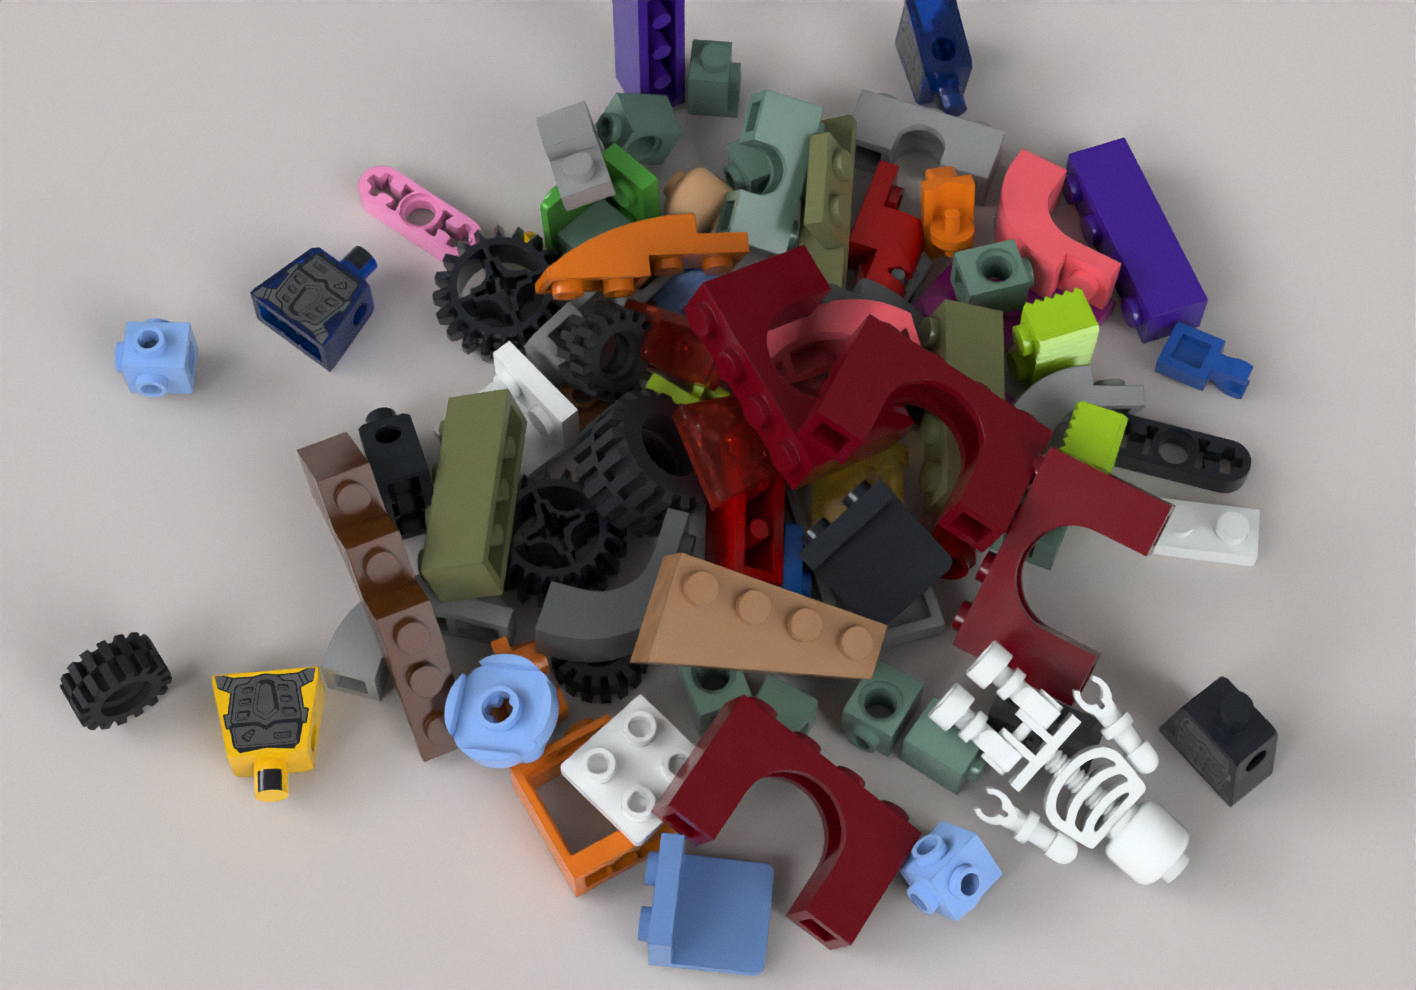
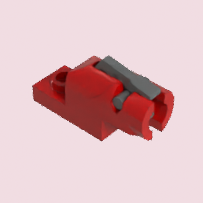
M880 160L849 237L847 268L857 271L855 286L863 277L889 288L911 303L931 270L932 260L924 252L925 243L922 221L915 216L899 211L904 193V188L897 186L899 166Z

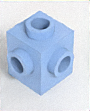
M152 318L144 322L126 323L124 342H117L115 367L117 373L124 374L131 393H139L147 397H161L166 393L193 394L198 346L190 322H169L165 319Z
M943 820L927 836L921 838L914 845L912 852L907 856L899 869V872L910 886L906 890L907 896L917 908L928 915L936 912L957 922L965 913L977 905L980 897L1003 874L976 833Z

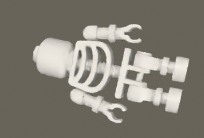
M996 640L992 641L987 649L966 670V675L982 689H985L992 682L998 687L995 693L1001 699L1005 700L1009 697L1016 703L1020 709L1015 715L1023 721L1012 734L1004 727L997 733L986 723L988 717L981 710L974 713L969 708L975 697L959 683H955L945 693L942 699L929 712L928 717L944 732L955 725L960 730L957 736L965 743L971 739L984 752L981 757L1002 776L1006 772L1008 773L1022 757L1026 758L1027 760L1008 780L1009 784L1018 792L1042 766H1045L1044 769L1049 770V774L1054 775L1048 783L1044 795L1043 809L1047 818L1057 830L1055 831L1040 822L1041 815L1030 809L1025 813L1012 804L1009 797L1003 791L993 786H986L987 793L998 796L1001 799V808L1007 813L1003 815L997 811L992 815L986 814L980 810L979 806H974L976 815L989 824H1000L1014 832L1013 839L1021 844H1024L1026 841L1031 842L1044 850V855L1060 864H1068L1076 858L1078 846L1075 841L1093 849L1104 837H1107L1108 840L1105 846L1107 857L1137 884L1150 885L1160 878L1167 884L1172 882L1184 870L1190 860L1184 853L1189 842V832L1185 826L1155 801H1145L1139 805L1136 803L1146 791L1145 784L1136 773L1149 774L1153 772L1158 766L1159 757L1148 740H1143L1132 727L1133 717L1128 711L1121 713L1111 700L1112 694L1107 684L1098 676L1091 674V681L1096 682L1101 688L1099 699L1103 706L1099 707L1095 702H1084L1079 690L1072 689L1073 697L1081 708L1093 714L1102 724L1103 728L1100 732L1107 741L1114 739L1125 754L1122 757L1114 748L1104 744H1096L1083 748L1070 758H1067V754H1063V751L1058 750V748L1079 726L1081 721L1069 712L1051 733L1046 731L1059 717L1063 707L1042 688L1037 692L1024 681L1026 674L1018 667L1015 670L1009 668L1007 664L1013 655ZM1032 730L1044 740L1034 752L1022 743ZM1105 757L1112 760L1111 763L1098 767L1090 774H1085L1084 769L1080 770V766L1091 759ZM1114 775H1124V778L1114 782L1107 789L1103 790L1102 785L1098 786L1104 780ZM1067 785L1066 788L1068 790L1071 789L1072 794L1066 803L1064 816L1060 817L1056 810L1057 796L1062 786ZM1084 802L1086 806L1089 805V809L1085 813L1080 827L1077 828L1075 826V819L1080 806Z

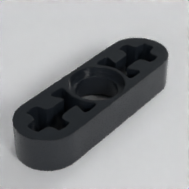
M1124 414L1128 418L1124 434L1128 435V443L1126 448L1119 447L1114 464L1115 467L1218 493H1232L1243 486L1251 468V457L1248 450L1242 444L1234 440ZM1146 438L1152 440L1148 455L1142 454ZM1167 443L1178 444L1185 449L1188 459L1178 464L1169 463L1161 457L1159 448ZM1199 452L1205 453L1201 469L1194 467ZM1221 459L1231 461L1230 474L1219 472V462Z

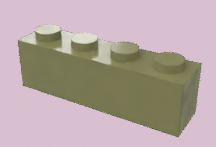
M945 299L929 317L923 319L918 333L921 347L940 355L946 363L969 378L985 384L994 394L1005 400L1003 311ZM924 408V415L919 426V439L921 443H924V464L920 471L919 487L922 492H925V513L940 515L958 480L961 457L956 439L948 426L935 414Z
M509 389L449 397L445 420L441 421L439 426L441 448L439 460L434 463L432 468L434 490L431 505L427 506L425 511L427 533L424 549L420 550L418 554V570L422 580L428 582L441 603L503 595L527 420Z

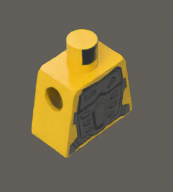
M319 667L212 675V686L225 750L234 775L238 777L254 776V797L259 801L277 802L288 798V773L307 772L315 766L325 701V686Z

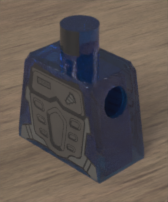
M905 0L895 46L914 100L919 105L934 103L935 107L945 114L958 117L967 110L963 94L965 93L973 67L957 1Z
M355 246L340 262L320 247L310 248L250 292L257 319L330 372L337 365L373 313L375 308L370 285L366 279L377 269V262L367 250L360 246Z

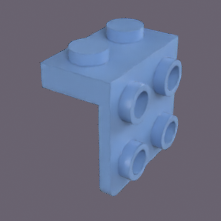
M661 833L659 852L649 851L646 865L645 886L655 887L652 907H641L638 928V941L648 942L649 965L745 976L760 975L764 970L774 883L773 868L769 864L762 862L685 854V835Z

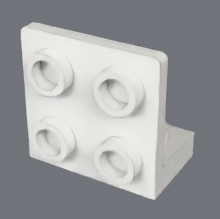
M508 341L493 352L496 375L493 377L494 381L478 393L509 389L527 420L519 488L521 487L520 479L523 477V474L529 478L534 477L577 443L576 439L580 433L578 409ZM441 421L434 426L435 436L439 440V426Z
M639 694L561 764V774L635 846H641L665 824L651 811L689 757L695 745Z

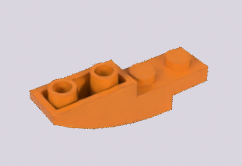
M695 213L666 215L636 221L593 237L564 254L543 272L535 283L536 294L552 293V297L555 300L581 298L584 296V292H604V297L615 299L634 295L636 293L635 290H638L651 276L650 270H652L653 275L661 277L677 275L688 268H702L703 273L707 275L728 273L733 271L734 267L750 252L747 232L697 233Z

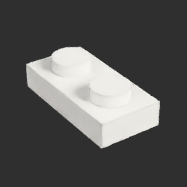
M1161 498L1176 505L1152 554L1254 567L1258 558L1259 509Z

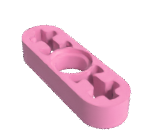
M376 166L370 168L361 176L358 188L365 211L443 262L442 259L445 254L460 257L457 247L453 248L451 246L450 237L456 241H459V239L464 240L467 237L469 238V245L473 246L476 244L474 233L477 229L481 231V228L474 220L397 170L388 166ZM388 187L391 188L392 197L383 192L379 193L376 197L374 196V189L384 191ZM395 201L399 203L397 209H396ZM416 209H428L435 214L434 219L430 223L422 226L413 225L407 220L409 214ZM445 224L447 233L443 231Z

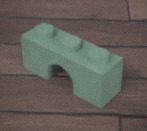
M764 90L751 95L739 144L754 148L766 157L770 166V180L765 190L760 194L742 189L726 192L715 233L747 232L749 253L766 258L792 249L799 231V222L795 220L799 201H803L806 198L810 135L824 133V123L820 122L824 107L770 90Z

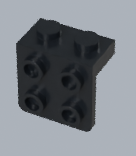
M865 479L841 501L847 507V510L835 521L830 523L824 516L800 538L806 547L798 555L812 571H816L854 614L889 625L951 568L952 558L882 479L873 486Z

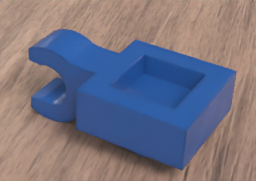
M1178 321L1156 361L1155 372L1200 391H1203L1208 380H1211L1224 394L1236 399H1242L1250 383L1248 378L1254 366L1244 360L1222 354L1225 340Z

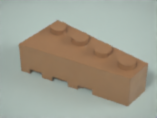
M677 553L663 556L630 663L845 680L872 679L888 625L694 556Z

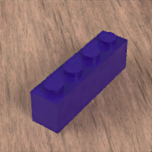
M612 0L616 79L624 92L667 95L672 108L685 103V0Z
M1125 137L1070 153L1066 165L1067 173L1062 194L1069 205H1075L1081 218V231L1087 244L1094 245L1097 252L1122 263L1115 288L1121 298V310L1127 325L1130 328H1136L1143 344L1170 336L1178 321L1193 328L1199 327L1208 298Z

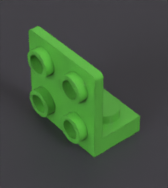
M614 142L602 154L616 195L604 199L632 223L660 217L658 178ZM557 185L546 194L540 205L546 249L554 247L558 251L559 257L557 233L593 203L566 212Z

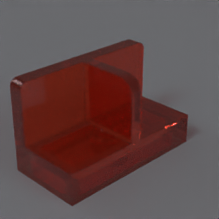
M627 298L624 307L642 313L647 317L645 321L652 323L641 348V357L648 362L646 370L716 392L721 377L717 372L715 361L703 341L692 331L688 316Z

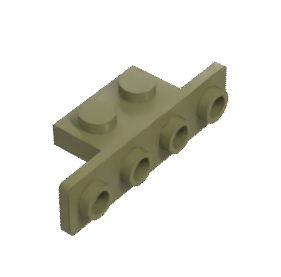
M852 115L820 120L825 126L824 133L810 135L806 198L801 201L798 247L805 245L826 281L845 290L857 121Z

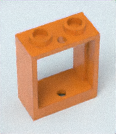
M609 714L595 721L593 718H586L575 723L565 732V737L546 746L538 760L532 763L521 762L509 767L512 787L576 898L645 861L649 851L659 852L661 833L675 834V830L665 823L641 846H635L618 830L573 854L538 795L536 788L562 775L561 764L611 720Z

